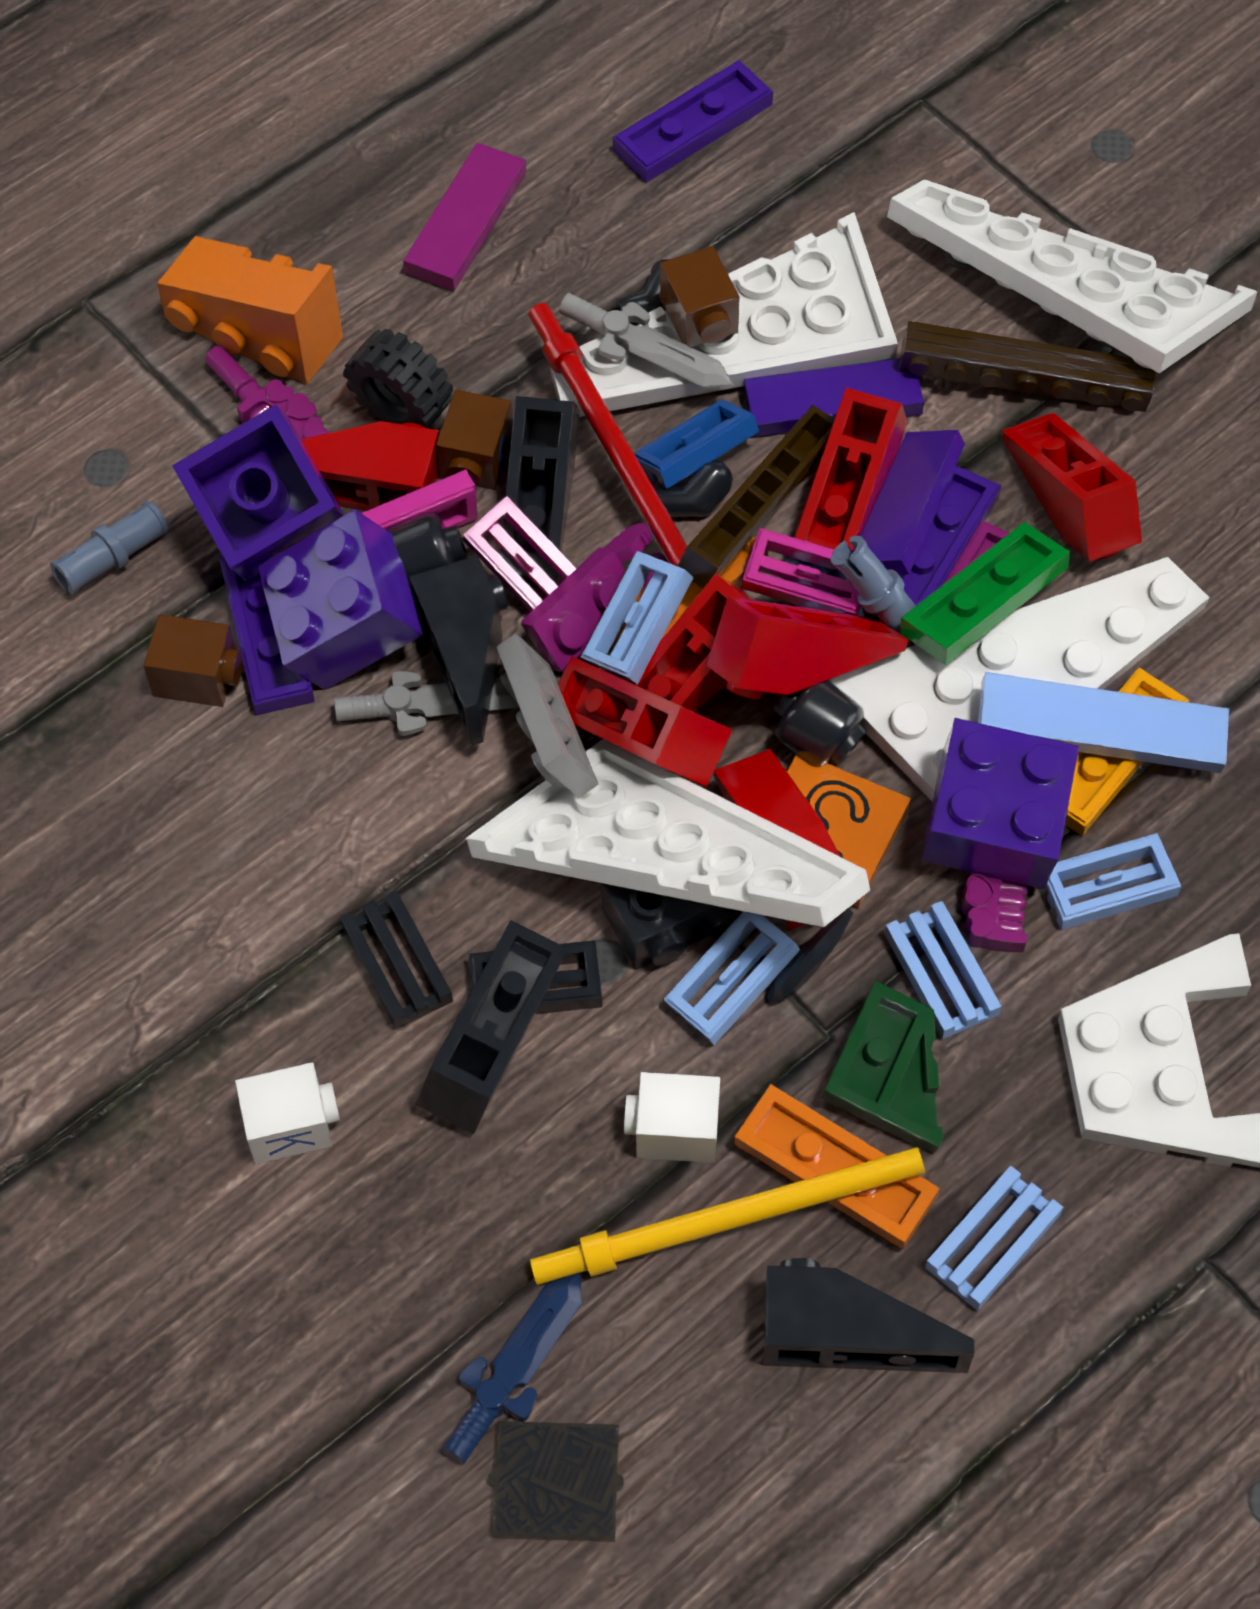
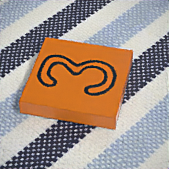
M796 754L787 773L823 821L840 857L865 869L869 886H871L910 808L911 798L828 763L823 766H813ZM866 894L852 904V906L860 908Z

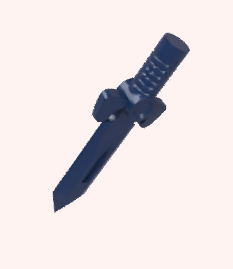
M581 1273L557 1279L545 1285L492 1362L495 1373L491 1379L482 1382V1376L488 1367L487 1360L483 1357L475 1359L460 1373L461 1384L477 1394V1398L442 1447V1451L453 1461L464 1465L493 1421L505 1412L520 1421L529 1419L537 1400L535 1388H525L524 1392L517 1398L510 1399L508 1397L515 1388L527 1385L582 1305Z

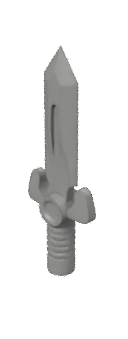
M571 293L566 294L561 302L560 314L603 334V339L598 347V353L601 356L615 360L625 359L626 350L624 347L619 346L624 343L629 347V352L701 387L734 385L720 361L648 326L640 327L630 324L636 322L641 325H647L650 322L649 313L634 302H629L622 311L612 310L610 312Z
M406 671L392 673L393 686L389 687L385 693L334 698L337 721L384 716L389 720L397 722L398 733L401 736L422 731L427 726L424 717L410 716L411 713H421L425 717L458 714L445 683L422 685L420 689L410 692L409 688L420 686L421 676L417 673ZM495 678L489 711L516 708L519 705L518 702L507 691L501 678Z

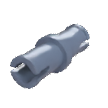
M147 500L139 508L111 526L107 527L101 524L93 529L89 540L61 558L53 560L50 563L51 571L60 586L67 593L69 592L70 595H73L79 588L110 568L118 571L129 563L128 557L156 538L167 534L169 526L158 507Z
M850 537V543L855 548L854 552L844 540L833 551L831 555L832 564L842 572L858 592V602L868 613H875L884 624L901 634V617L916 606L904 591L905 584L903 579L896 571L892 569L887 570L867 546L863 537ZM909 640L907 646L912 645V641Z

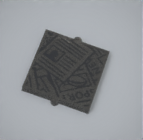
M498 1421L496 1470L492 1471L488 1477L490 1485L495 1488L493 1538L615 1542L617 1492L624 1488V1478L618 1474L619 1424Z

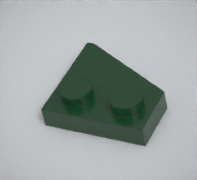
M875 981L865 998L820 1099L934 1154L943 1140V1129L938 1127L936 1092L940 1088L938 1063L934 1059L932 1051L933 1042L936 1040L934 1009Z

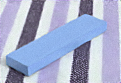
M985 672L982 679L978 723L1079 746L1078 752L1217 773H1221L1226 766L1229 708Z

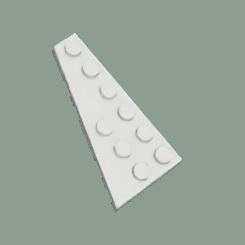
M925 179L892 197L887 217L907 228L912 235L930 241L949 252L957 261L970 264L994 278L999 285L1017 291L1038 303L1046 312L1059 315L1085 330L1093 339L1106 342L1132 357L1140 366L1151 368L1158 373H1161L1251 311L1258 292L1238 285L1235 294L1206 284L1208 274L1190 268L1185 274L1171 273L1156 268V261L1151 255L1071 228L1066 237L1040 229L1041 218L1021 212L1018 218L995 214L989 211L987 200Z
M853 212L837 221V228L818 237L810 233L794 241V249L771 260L761 257L728 273L740 297L738 333L729 335L717 343H705L692 348L720 361L734 385L701 387L629 352V347L624 343L619 346L624 347L626 350L625 359L615 360L601 356L598 353V347L603 339V335L579 346L583 352V359L581 361L609 411L741 387L744 386V379L895 358L898 342L855 213ZM661 307L649 312L650 322L647 325H637L640 327L648 326L681 342L667 312ZM551 368V376L557 399L575 401L580 409V417L585 416L562 374L555 373Z
M1168 557L1019 608L947 665H944L918 645L906 648L904 652L829 680L861 705L864 710V719L861 726L867 730L866 734L933 801L943 748L954 718L978 723L981 682L985 672L1104 690L1205 608L1210 597Z
M604 739L586 751L599 785L578 798L560 781L552 785L545 780L466 838L471 855L474 858L825 927L870 891L865 869Z

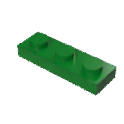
M1023 522L902 616L901 634L944 665H947L1067 570L1070 551L1026 522Z

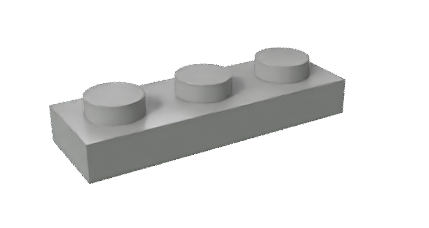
M515 633L496 648L505 668V672L500 675L501 680L510 695L518 702L521 709L516 714V719L525 734L534 742L537 750L532 754V760L540 774L550 784L555 785L560 781L574 795L580 798L599 785L550 664Z

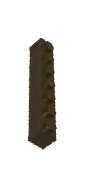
M908 321L902 341L899 371L909 372L918 376L927 375L955 382L963 381L981 384L985 387H999L1017 390L1021 393H1035L1053 396L1057 399H1071L1088 402L1093 405H1107L1124 408L1129 411L1138 410L1146 412L1154 394L1156 372L1153 369L1140 366L1130 357Z
M812 405L691 541L677 567L685 569L693 577L692 582L703 589L716 573L718 575L722 574L759 531V528L766 523L822 458L835 421L834 418L815 405Z

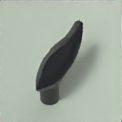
M849 908L825 927H822L809 941L798 946L800 951L767 986L770 988L767 995L770 1004L780 1002L795 993L819 969L839 942L853 915ZM763 955L755 963V965L747 972L748 976L763 961V959L766 957L765 955Z

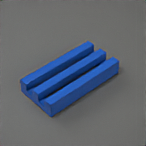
M721 399L637 450L634 454L649 480L653 482L659 480L660 485L668 489L700 469L701 466L710 463L760 431L754 414Z

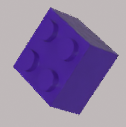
M277 404L172 465L230 569L245 582L260 574L259 565L344 516L343 511L293 424Z
M355 509L258 566L283 666L325 690L423 635L404 565L395 548L393 535Z
M954 718L943 748L920 860L1044 889L1059 859L1079 746Z

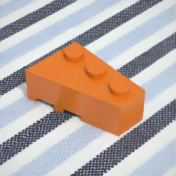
M195 236L157 282L165 318L179 330L198 333L214 341L218 346H222L230 354L237 355L240 353L261 363L269 372L276 376H288L307 385L343 339L332 266L318 263L312 271L291 267L293 262L288 256L276 254L270 262L251 258L252 253L248 247Z

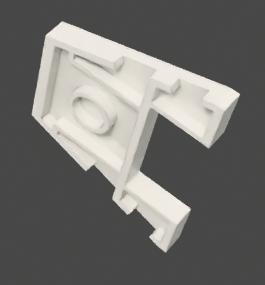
M1239 933L1229 934L1061 1009L1058 1022L1082 1139L1166 1155L1167 1150L1205 1157L1206 1163L1231 1167L1232 1163L1260 1168V1113L1219 1118L1212 1116L1187 1002L1247 996L1251 982Z

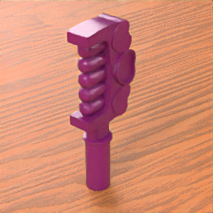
M216 346L207 353L205 362L234 392V396L243 401L236 407L239 418L243 423L277 404L291 421L301 439L328 433V430L324 428L322 419L318 417L315 404L310 402L303 393L294 394L291 387L284 386L280 380L275 379L261 388L257 384V380L250 376L222 346Z
M971 872L962 893L963 902L961 905L962 913L967 917L965 929L968 931L967 942L971 947H982L1005 952H1024L1028 934L1024 933L1023 926L1020 923L1025 920V914L1022 910L1027 905L1023 897L1027 895V885Z

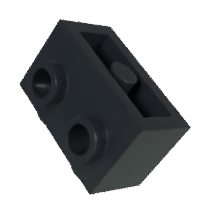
M601 883L602 910L636 970L651 963L655 965L667 964L681 956L687 949V946L709 936L712 939H719L743 912Z

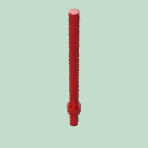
M539 303L533 306L528 316L544 342L542 349L544 356L555 373H561L669 563L677 566L687 548V544L581 362L583 352L573 335L563 331L547 303Z

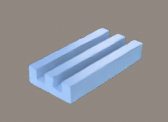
M637 551L581 658L597 668L602 667L613 675L623 676L627 681L638 684L693 577L685 569ZM650 572H654L639 602H635ZM625 622L627 625L624 631L622 632L615 648L613 649L610 656L607 655L618 632L620 631L623 623Z
M1158 833L1057 862L1046 884V888L1048 890L1047 900L1051 909L1055 908L1057 911L1056 921L1060 930H1064L1177 897L1181 884ZM1151 856L1154 861L1124 871L1117 870L1103 874L1097 879L1063 888L1061 883L1062 881ZM1161 877V879L1155 880V881H1152V882H1149V883H1145V884H1142V885H1138V886H1135V887H1131V888H1128V889H1125V890H1121V891H1118V892H1114V893H1111V894H1108V895H1104V896H1101V897H1097V898H1094V899H1090V900H1087V901H1084V902H1080V903H1077V904H1073V905L1070 904V903L1077 902V901H1080V900H1083V899H1087V898H1090V897H1094V896L1101 895V894H1104V893H1107V892H1111V891H1114V890H1118V889H1121V888H1124V887H1128V886H1131V885H1135V884H1138V883H1142V882H1145V881H1148V880H1152V879Z
M943 901L931 905L930 911L924 914L920 910L909 914L908 920L899 924L895 920L885 925L884 935L922 1004L934 1009L935 1028L942 1040L1000 1015L1002 1006ZM931 928H936L979 1008L975 1009L934 937ZM916 935L960 1016L953 1019L950 1017L907 938Z
M743 911L664 1000L669 1007L684 1017L691 1026L699 1030L706 1039L715 1045L800 949L792 939L763 915ZM757 928L761 932L760 935L737 960H734L720 975V979L692 1007L688 1003L691 998L749 934ZM775 943L776 946L772 949V951L753 970V972L734 991V993L715 1012V1014L709 1020H707L706 1018L709 1016V1014L718 1006V1004L747 974V972L755 965V963Z
M1012 1166L1004 1172L927 1260L925 1269L977 1311L1059 1218L1063 1210V1206L1054 1199L1049 1202L1041 1196L1042 1190L1031 1182L1030 1185H1027L1020 1179L1021 1173ZM1009 1193L1013 1194L1017 1199L955 1271L949 1268L947 1264L1006 1196ZM1030 1208L1037 1213L1038 1217L976 1288L971 1286L966 1280Z

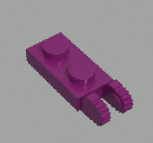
M643 522L625 528L606 547L598 548L521 621L522 627L539 654L550 664L553 671L563 672L571 656L577 658L585 650L626 573L621 563L632 559L637 551L642 552L643 548L652 541V533ZM654 552L653 554H648L649 556L669 563L663 553L661 554V552ZM650 572L642 589L649 583L654 572Z

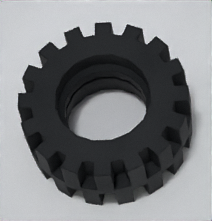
M379 329L376 330L359 347L344 366L346 368L343 370V377L348 379L345 384L349 391L356 393L354 399L357 403L365 405L369 409L367 413L373 419L378 417L383 422L396 424L415 423L428 429L450 404L453 397L451 394L453 391L452 383L446 381L448 374L444 368L436 366L438 360L432 354L426 355L422 351V345L416 341L413 343L409 342L407 335L400 332L394 335L391 329H384L382 332Z

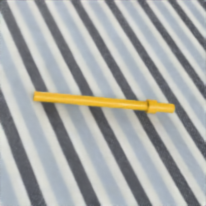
M916 1147L612 1236H608L606 1230L580 1237L581 1245L530 1259L532 1271L537 1285L589 1271L591 1277L616 1270V1262L924 1174V1164L919 1149Z

